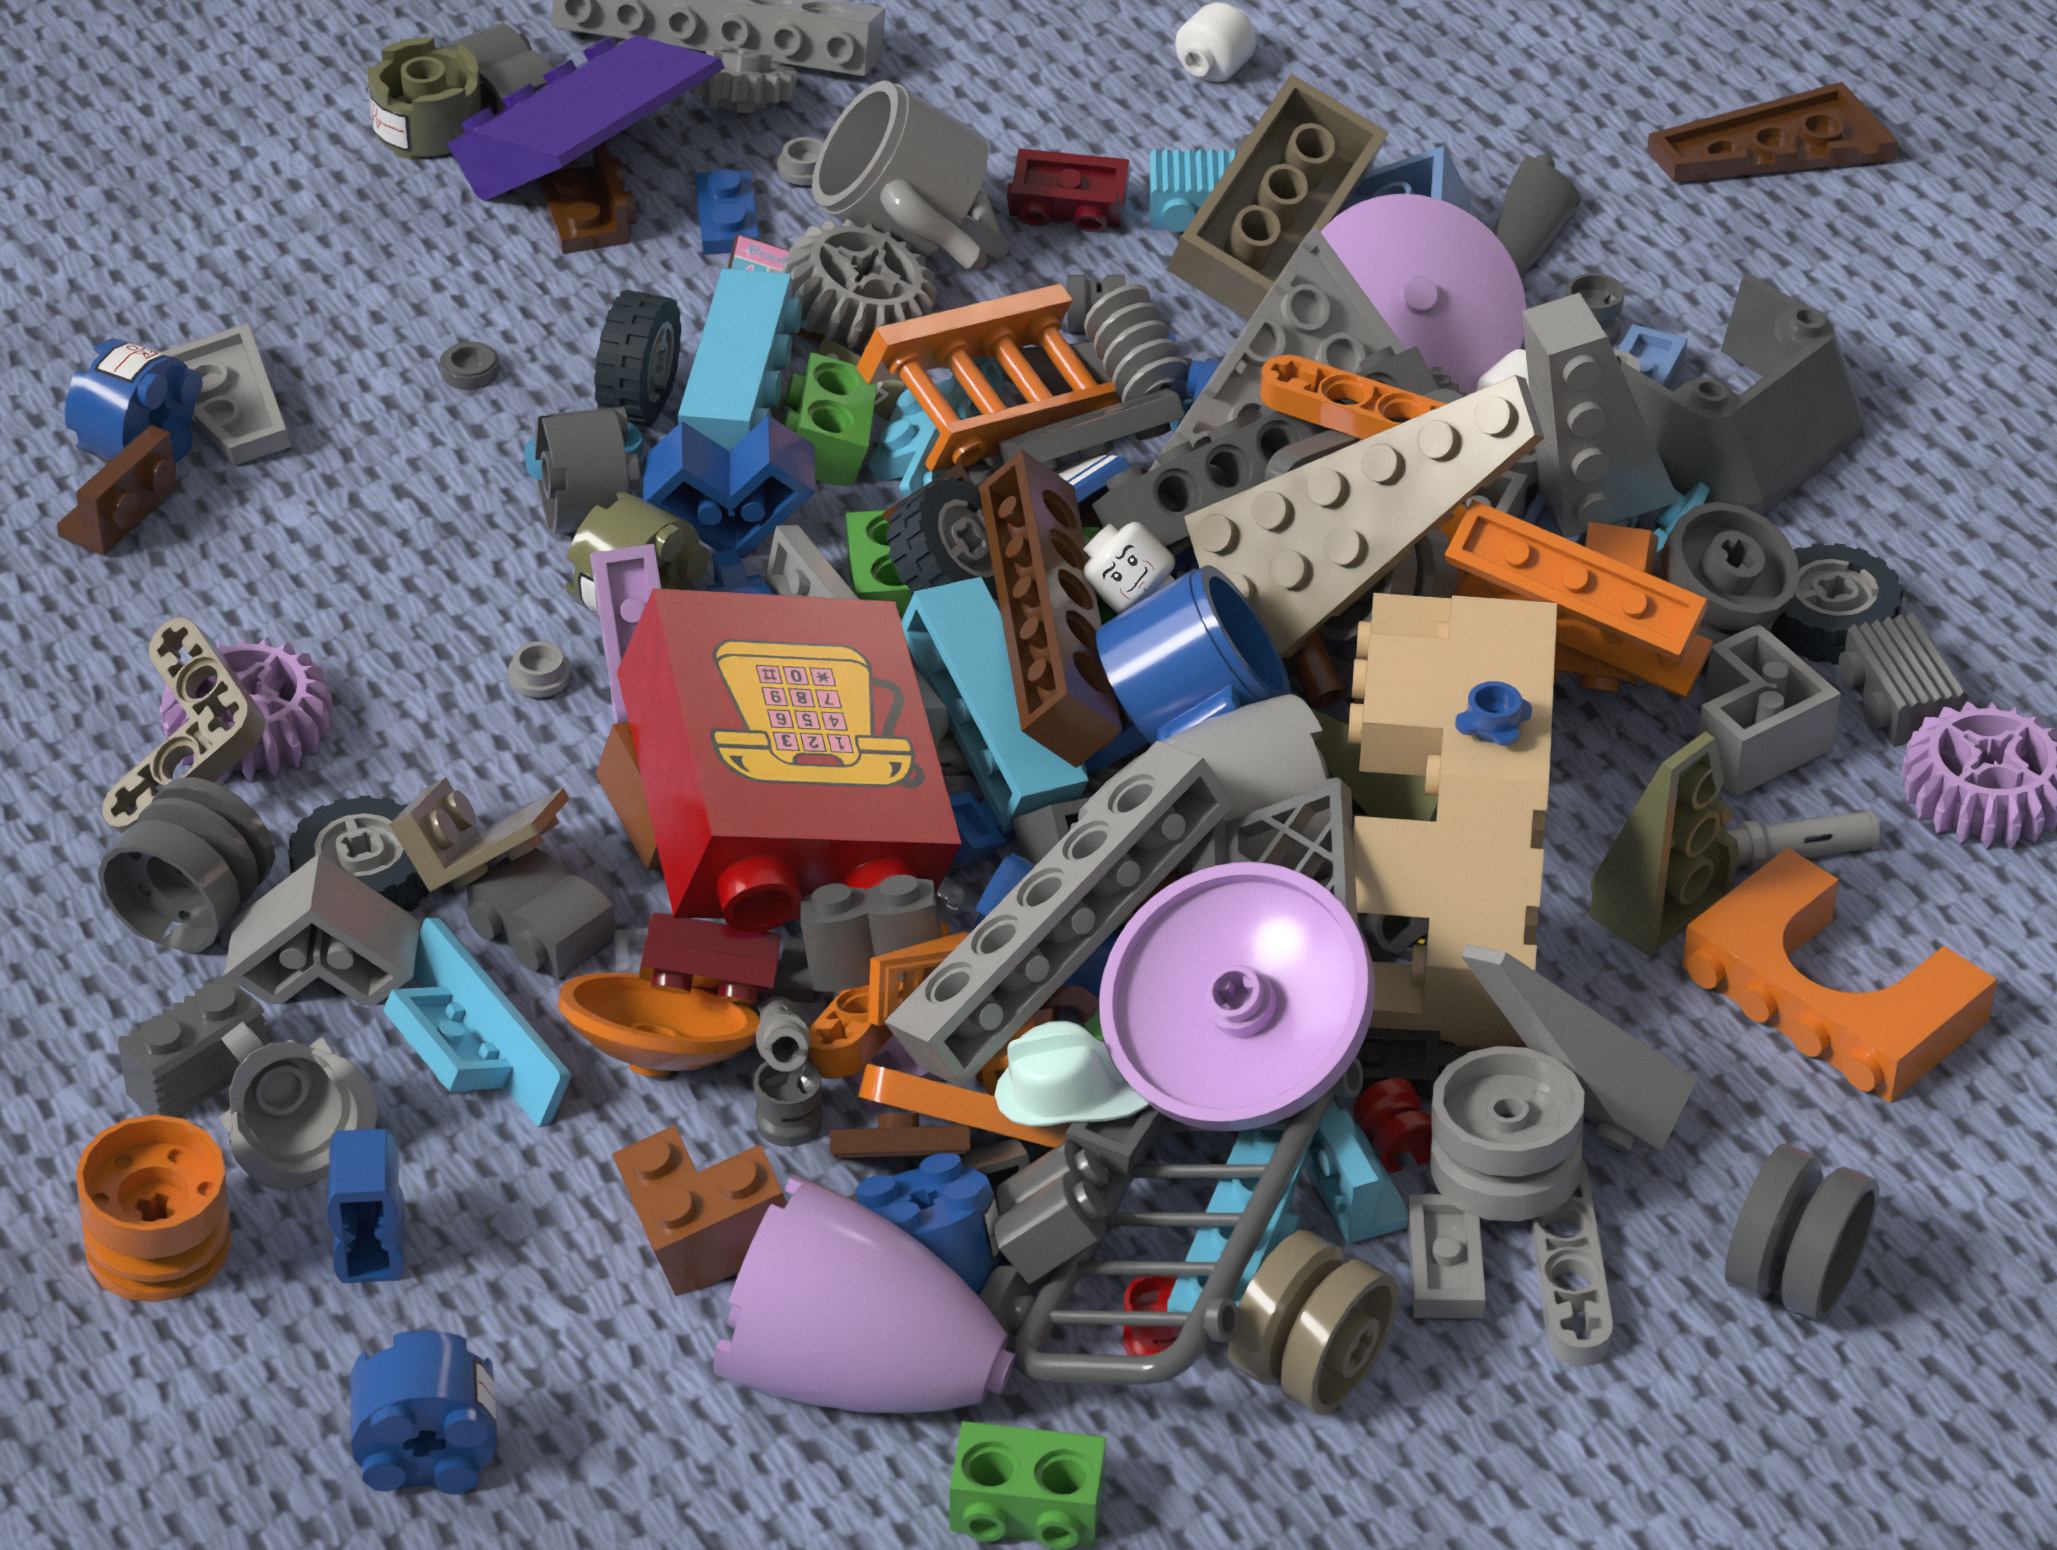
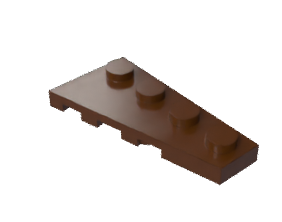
M1843 82L1649 133L1647 145L1648 154L1673 182L1896 160L1898 141Z

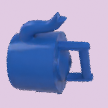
M1205 565L1200 569H1192L1098 628L1096 642L1102 665L1115 691L1117 704L1130 722L1122 726V731L1114 737L1113 741L1105 749L1097 751L1084 762L1086 770L1089 773L1100 771L1148 742L1151 745L1156 741L1162 742L1201 721L1238 710L1239 707L1291 694L1287 671L1266 627L1241 591L1217 568Z

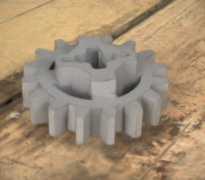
M719 46V49H707L706 54L720 58L725 69L688 90L691 95H703L702 104L704 106L729 109L735 112L754 113L755 109H767V102L779 103V100L789 102L791 98H795L797 71H794L792 67H783V64L771 63L772 54L766 51L743 49L737 46Z

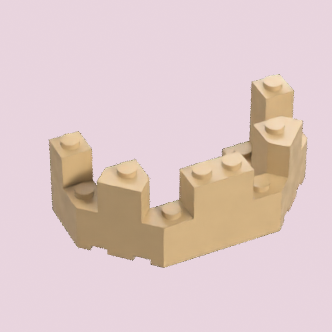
M1374 593L1372 621H1359L1352 685L1354 704L1351 703L1348 732V743L1361 744L1359 771L1426 776L1425 795L1438 796L1436 822L1355 816L1353 837L1357 913L1429 918L1427 946L1413 945L1412 965L1372 962L1375 996L1369 1028L1440 1031V1040L1463 1047L1491 1048L1506 1046L1528 1048L1461 955L1467 944L1507 952L1535 971L1537 945L1535 943L1544 849L1542 848L1545 811H1547L1557 603L1453 595L1451 599ZM1488 681L1507 683L1520 692L1522 699L1531 704L1532 717L1521 723L1518 728L1520 731L1519 740L1515 744L1500 746L1495 743L1482 741L1475 735L1461 734L1456 729L1455 718L1459 713L1467 710L1468 695L1476 685Z

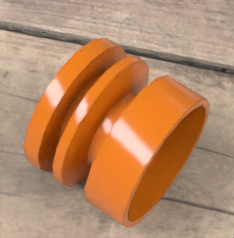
M157 1114L125 1119L101 1131L83 1150L76 1169V1180L82 1216L84 1246L88 1269L103 1288L124 1299L158 1302L175 1299L207 1285L225 1266L232 1246L229 1227L230 1218L227 1207L226 1173L222 1150L206 1130L182 1118Z

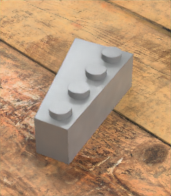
M1580 292L1522 310L1529 390L1545 437L1535 446L1539 491L1565 537L1568 538L1587 532L1589 522L1611 524L1680 502L1609 339Z

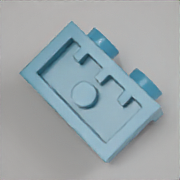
M1332 1100L1314 1135L1303 1165L1345 1240L1350 1244L1408 1228V1209L1382 1163L1373 1151L1366 1135L1358 1124L1353 1123L1349 1112L1346 1109L1339 1110L1334 1100Z

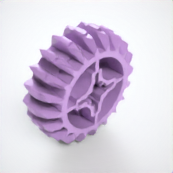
M242 637L238 645L226 646L217 641L216 646L251 695L265 719V730L260 741L248 754L221 776L222 780L225 783L233 775L234 770L242 771L246 779L251 783L255 770L266 768V772L276 779L279 763L283 761L285 764L299 769L302 754L317 755L319 740L328 739V729L331 722L330 713L333 712L331 693L328 691V682L323 675L322 668L316 667L313 664L310 653L296 654L292 643H286L275 648L269 637L262 640L259 644H248L244 637ZM217 675L210 676L203 681L196 692V699L206 696L214 688L217 682ZM165 682V689L161 697L160 717L166 740L190 718ZM227 710L220 716L232 728L235 724L232 717L234 714ZM195 754L181 760L182 766L193 763Z
M1966 701L1960 712L1949 707H1943L1939 717H1925L1922 727L1918 731H1913L1912 738L1907 743L1906 755L1903 759L1901 776L1904 777L1903 786H1905L1906 803L1916 804L1918 820L1934 818L1936 835L1953 827L1957 829L1956 833L1959 844L1967 840L1970 834L1981 836V842L1986 850L1994 840V837H2002V841L2012 850L2017 840H2019L2020 834L2023 838L2035 844L2043 830L2054 833L2057 825V729H2044L2041 716L2030 718L2020 716L2018 706L2010 711L1999 710L1993 701L1987 709H1977L1972 703Z

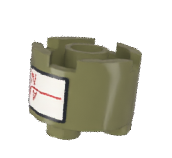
M431 37L406 39L385 47L381 51L382 60L374 67L369 65L367 69L371 120L375 137L386 148L393 150L398 157L409 160L451 153L447 143L465 133L460 123L482 111L479 67L476 56L461 44H458L457 51L435 47L434 38Z
M623 491L618 492V501L608 509L596 505L578 528L567 555L568 560L576 563L574 582L565 584L566 591L574 602L599 615L590 553L654 544L661 589L689 590L692 581H696L703 575L709 560V550L699 544V535L693 525L634 494Z

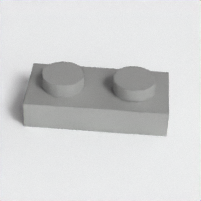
M1408 1194V1238L1413 1318L1484 1319L1486 1297L1480 1217L1459 1210L1444 1195Z

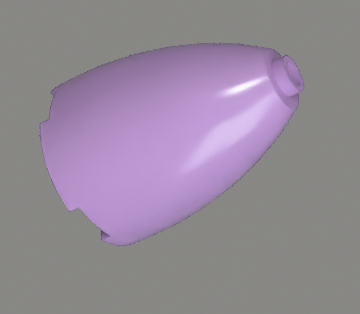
M798 1175L789 1177L785 1191L792 1193L793 1196L785 1209L773 1204L768 1208L749 1247L728 1302L733 1305L729 1315L728 1326L735 1330L732 1342L721 1338L715 1348L713 1361L715 1375L770 1395L815 1406L857 1412L916 1413L944 1411L983 1403L989 1391L1001 1395L1012 1372L1016 1354L1006 1351L1008 1335L985 1303L961 1277L925 1245L886 1218L856 1201Z

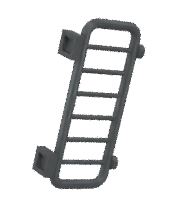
M1355 1057L1347 1071L1334 1086L1311 1105L1294 1114L1293 1117H1288L1259 1128L1240 1130L1285 1131L1268 1164L1142 1165L1159 1132L1216 1131L1189 1126L1166 1116L1128 1176L1107 1169L1109 1182L1104 1188L1106 1196L1105 1205L1108 1215L1103 1218L1104 1233L1108 1226L1235 1227L1217 1262L1089 1261L1100 1242L1099 1240L1051 1271L1037 1299L1034 1297L1026 1280L1014 1266H995L978 1297L985 1303L1008 1335L1006 1351L1016 1354L1013 1367H1016L1028 1379L1046 1383L1147 1385L1165 1382L1179 1376L1193 1366L1203 1353L1209 1339L1215 1342L1232 1341L1239 1328V1311L1231 1296L1335 1094L1340 1098H1351L1358 1096L1363 1084V1071L1359 1059ZM1260 1178L1243 1213L1116 1212L1133 1179ZM1081 1275L1209 1276L1191 1312L1063 1310ZM1055 1324L1183 1326L1178 1338L1170 1347L1153 1355L1041 1353V1349Z

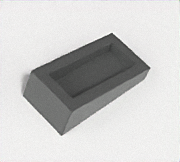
M787 937L774 982V997L782 996L794 1002L815 1003L818 991L812 990L804 939Z

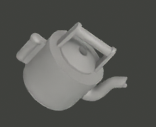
M889 81L874 83L862 91L847 106L828 134L813 173V197L825 212L842 222L849 219L857 227L864 228L871 224L875 231L883 234L891 231L892 238L896 241L911 242V253L921 254L927 257L938 248H942L965 269H982L988 262L986 254L994 258H1001L1009 251L1010 245L998 224L992 208L991 196L980 188L988 161V145L982 134L902 85L893 84ZM969 210H970V213H971L972 217L969 216V215H967V213H968Z

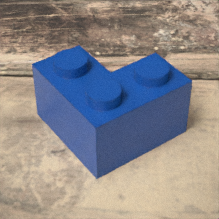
M769 415L730 451L682 421L643 457V499L690 522L697 531L699 540L716 551L722 552L735 549L740 559H743L773 532L776 525L783 523L816 493L815 445Z

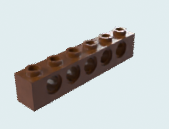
M1021 449L979 486V493L1021 731L1077 768L1094 753L1105 749L1113 741L1114 737L1122 731L1115 691L1106 675L1097 648L1096 634L1098 628L1102 625L1094 587L1083 573L1084 566L1089 559L1088 554L1083 550L1086 544L1075 488Z

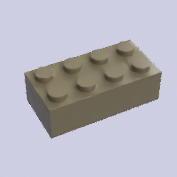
M1291 73L1180 237L1167 271L1250 320L1307 233L1316 226L1321 232L1329 222L1343 212L1372 168L1389 132Z

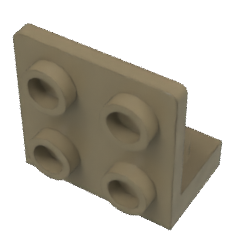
M445 777L426 787L389 825L429 892L451 881L455 889H460L488 872L487 864L505 853L511 861L540 845L544 841L541 835L547 833L560 823L556 814L570 798L564 788H561L479 832L475 826L476 816L471 803L462 792L454 791Z

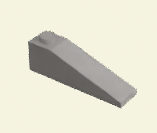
M1467 944L1461 957L1529 1049L1555 1057L1575 1073L1585 1092L1583 1117L1597 1125L1593 1135L1603 1143L1626 1153H1631L1634 1145L1662 1152L1698 1079L1507 952Z

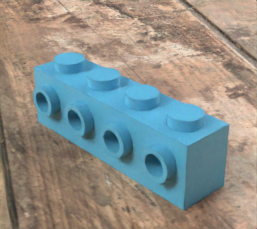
M721 269L678 413V424L682 421L728 451L768 415L771 416L769 407H778L782 385L779 369H789L792 352V339L789 334H798L802 316L801 299L792 298L791 274Z
M982 577L914 591L901 621L907 646L925 681L946 705L948 726L999 820L1003 832L1014 830L1012 822L1014 818L1049 805L1079 800L1089 781L1085 763L1083 762L1079 767L1075 768L1021 731L999 601L992 598Z

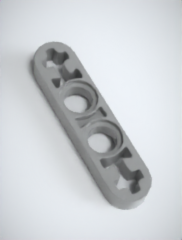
M1582 1157L1580 1184L1568 1202L1545 1216L1531 1218L1528 1221L1549 1348L1560 1361L1569 1365L1584 1367L1597 1364L1605 1359L1610 1352L1613 1318L1587 1165ZM1557 1221L1569 1222L1579 1228L1581 1233L1570 1238H1560L1550 1234L1545 1229V1226ZM1572 1273L1584 1277L1590 1285L1582 1290L1572 1291L1559 1287L1553 1279L1560 1274ZM1583 1311L1584 1331L1586 1335L1590 1336V1339H1577L1576 1333L1571 1330L1573 1313Z

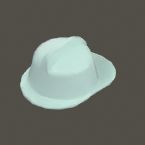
M1067 1021L1047 1022L1036 1026L1023 1034L1019 1039L1010 1042L1007 1047L1009 1067L999 1078L995 1092L1000 1112L1010 1121L1029 1127L1120 1119L1129 1117L1147 1108L1149 1105L1135 1092L1120 1073L1108 1052L1106 1043L1094 1038L1080 1025Z

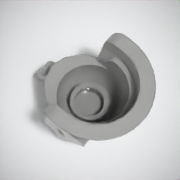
M242 1021L221 1038L241 1064L235 1070L232 1084L229 1088L231 1108L221 1115L219 1119L230 1134L229 1142L235 1160L251 1178L260 1184L276 1190L289 1191L328 1178L330 1142L336 1131L375 1129L377 1102L370 1082L355 1064L337 1054L323 1037H320L310 1046L296 1043L292 1039L287 1042L270 1043L264 1046L250 1027L248 1028Z

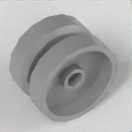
M1495 1046L1472 1051L1448 1064L1434 1083L1432 1099L1431 1176L1440 1194L1446 1196L1461 1211L1486 1220L1518 1222L1545 1216L1568 1202L1580 1184L1585 1092L1575 1073L1555 1057L1523 1047Z

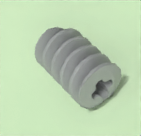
M1129 284L1103 296L1088 312L1084 328L1088 339L1093 342L1097 356L1103 361L1106 374L1112 378L1116 393L1122 397V402L1168 388L1179 394L1182 404L1189 397L1187 395V381H1184L1189 372L1188 365L1184 359L1177 357L1179 354L1176 342L1168 339L1169 329L1165 323L1159 320L1160 314L1157 306L1149 302L1150 293L1148 289L1141 284Z

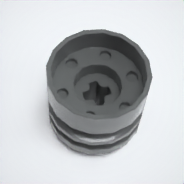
M196 777L173 779L160 789L152 799L151 804L139 814L137 823L127 829L104 855L98 871V878L102 895L110 908L134 934L158 942L174 921L180 923V925L161 940L159 944L186 953H197L210 946L235 917L238 907L254 894L255 888L271 873L276 856L272 836L262 819L240 796L215 782Z

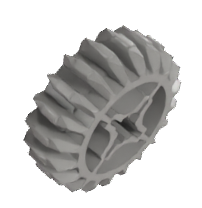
M846 219L841 227L829 220H826L821 228L809 226L806 234L798 236L796 243L791 246L782 273L791 274L792 298L801 299V320H807V332L819 331L826 336V342L831 339L841 342L849 350L854 346L862 347L865 350L876 327L932 314L938 290L933 283L935 273L925 267V256L911 253V242H898L892 238L891 231L883 234L875 231L871 224L864 228L857 227L849 219Z

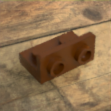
M605 141L593 148V166L564 168L539 177V188L562 254L629 244L628 225L637 224L635 200L631 190L624 191L625 181L620 158H610Z

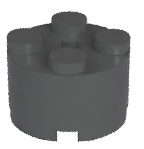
M624 407L552 413L536 418L534 434L535 460H541L542 479L537 480L538 491L548 528H553V534L576 533L582 522L596 505L608 509L618 501V492L623 491L633 494L629 489L640 487V469L637 454L635 452L625 453L624 442H628L629 428Z

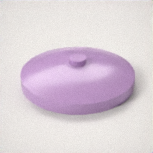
M1391 194L1375 197L1348 208L1336 216L1321 231L1404 348L1408 350L1417 346L1428 369L1430 370L1435 366L1442 367L1443 375H1450L1451 383L1459 384V392H1467V395L1476 392L1478 381L1485 372L1507 354L1521 349L1524 338L1522 310L1526 309V300L1516 265L1496 235L1465 210L1451 203L1428 196Z
M1238 862L1216 865L1194 872L1170 884L1144 904L1127 923L1110 952L1103 973L1099 999L1102 1033L1108 1052L1120 1073L1135 1092L1160 1113L1183 1124L1207 1130L1240 1131L1259 1128L1281 1121L1305 1109L1322 1097L1347 1071L1361 1048L1371 1022L1375 996L1374 970L1366 942L1354 920L1341 902L1315 880L1286 867L1268 863Z

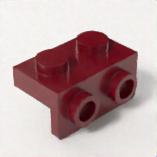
M1018 148L1013 183H1008L1006 193L1009 215L1017 216L1021 222L1032 226H1045L1051 220L1073 222L1076 227L1090 232L1103 231L1107 226L1121 227L1131 171L1130 160Z
M656 912L651 914L639 978L652 980L651 987L664 992L690 994L691 988L694 987L718 991L717 998L722 1001L741 1005H757L758 998L767 1000L772 997L781 936L770 931L743 932L733 929L728 924L687 917L674 918L673 915Z

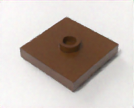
M919 1113L878 1114V1128L830 1129V1154H834V1158L935 1155L938 1153L967 1154V1150H970L969 1125L919 1126Z

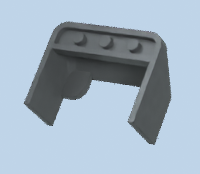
M1747 273L1742 277L1721 348V352L1764 376L1742 394L1734 393L1720 381L1711 378L1689 381L1675 391H1671L1626 363H1623L1620 367L1673 488L1686 495L1701 481L1710 488L1703 504L1722 502L1740 505L1762 516L1852 444L1861 433L1866 414L1831 322L1819 310L1805 306L1752 274Z

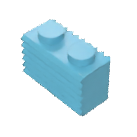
M1156 148L1151 151L1149 177L1150 229H1169L1175 232H1184L1238 151L1235 148L1230 152L1223 148L1218 153L1213 148L1208 152L1201 148L1196 152L1190 148L1185 152L1178 148L1173 153L1168 148L1163 152Z

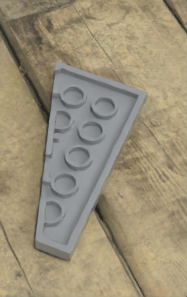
M1317 226L1307 233L1159 456L1187 441H1190L1194 450L1211 443L1212 441L1208 435L1209 432L1238 417H1241L1245 426L1261 419L1262 416L1259 409L1265 406L1260 397L1261 372L1264 363L1272 357L1279 355L1301 356L1357 374L1363 371L1359 365L1360 361L1386 347L1391 346L1395 355L1406 351ZM1311 422L1317 434L1327 431L1326 427ZM1260 441L1262 453L1270 460L1276 453L1275 448L1266 441ZM1157 459L1155 460L1149 471L1160 467V464ZM1210 464L1209 471L1212 479L1218 485L1227 488L1228 481L1225 473L1219 467ZM1158 488L1160 503L1167 510L1176 512L1177 504L1174 497L1168 491ZM1189 540L1168 551L1175 557L1190 546L1192 542Z

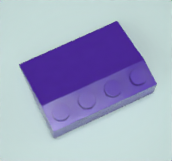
M610 35L583 50L582 52L587 61L575 67L572 59H569L544 73L542 76L547 84L535 91L532 84L529 83L502 98L506 109L494 115L489 107L460 123L465 133L450 141L447 145L476 197L486 201L567 165L725 69L724 64L718 57L639 35H634L616 44Z

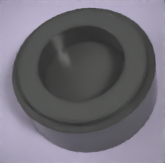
M475 341L457 343L446 349L440 357L441 377L451 387L461 390H475L488 386L499 375L498 354L492 347L484 343Z

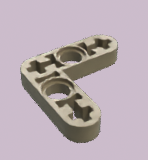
M178 617L170 619L161 625L151 639L149 655L154 666L190 719L121 778L107 793L103 802L102 814L104 820L120 834H123L137 823L139 814L151 804L152 799L159 792L156 787L159 784L164 787L173 780V772L183 758L195 754L192 767L180 778L196 777L215 782L257 745L265 730L263 713L212 638L189 618ZM182 646L193 657L186 663L180 660L181 654L179 650ZM217 675V682L214 688L206 696L196 699V692L203 681L210 676ZM227 710L234 714L232 717L235 724L232 728L220 716ZM137 805L138 809L134 812L133 808Z

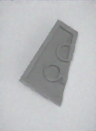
M249 323L162 351L164 354L182 360L188 368L199 372L203 385L201 393L195 401V410L191 423L234 465L292 447Z

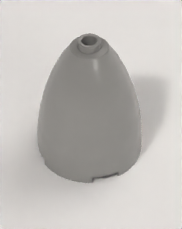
M1294 694L1278 696L1239 707L1238 710L1201 721L1162 741L1165 744L1202 756L1235 802V805L1222 818L1225 821L1235 819L1339 780V777L1329 779L1325 759L1314 743V740L1321 739L1323 732L1317 718L1309 706ZM1145 753L1134 759L1103 784L1080 809L1078 822ZM1330 808L1315 813L1301 835L1315 842L1331 819ZM1078 822L1072 823L1070 830H1071ZM1271 829L1248 838L1250 860L1258 862L1278 834L1277 831ZM1294 843L1278 866L1295 870L1308 850ZM1192 850L1174 868L1178 871V880L1192 874ZM1324 861L1312 879L1318 881L1331 877L1333 865Z

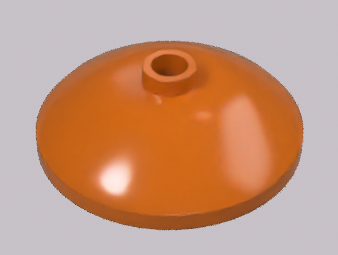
M624 972L582 975L568 980L560 989L558 1008L568 1024L601 1052L617 1060L629 1063V1068L641 1075L664 1077L669 1075V1071H687L704 1068L735 1057L756 1042V1031L760 1024L758 1015L747 1005L734 1004L718 999V991L692 987L690 994L664 992L652 988V980L639 978L640 973Z

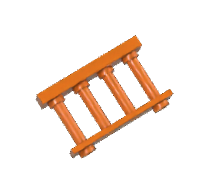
M1061 283L876 327L856 367L868 385L891 379L902 380L938 429L940 435L925 462L926 467L931 473L954 467L959 463L963 468L968 467L978 460L1000 455L997 441L1122 402V397L1116 393L1113 382L1098 385L1059 332L1061 330V322L1073 302V299ZM1028 345L1041 346L1071 386L1073 392L1053 397L1018 347ZM984 356L995 357L1028 403L1007 408L972 359ZM939 367L943 369L949 368L982 415L960 420L925 371Z
M1472 499L1445 553V559L1448 564L1469 572L1458 596L1557 603L1555 644L1687 700L1714 645L1712 640L1696 634L1708 608L1707 598Z

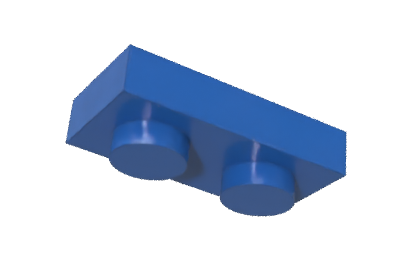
M720 169L714 172L695 173V189L703 255L731 253L736 233L759 240L751 170L733 171L730 169Z

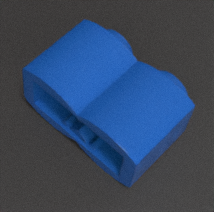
M387 1129L336 1131L329 1148L327 1219L334 1233L333 1266L335 1273L341 1283L399 1281L403 1272L405 1200L399 1185V1148L397 1142Z

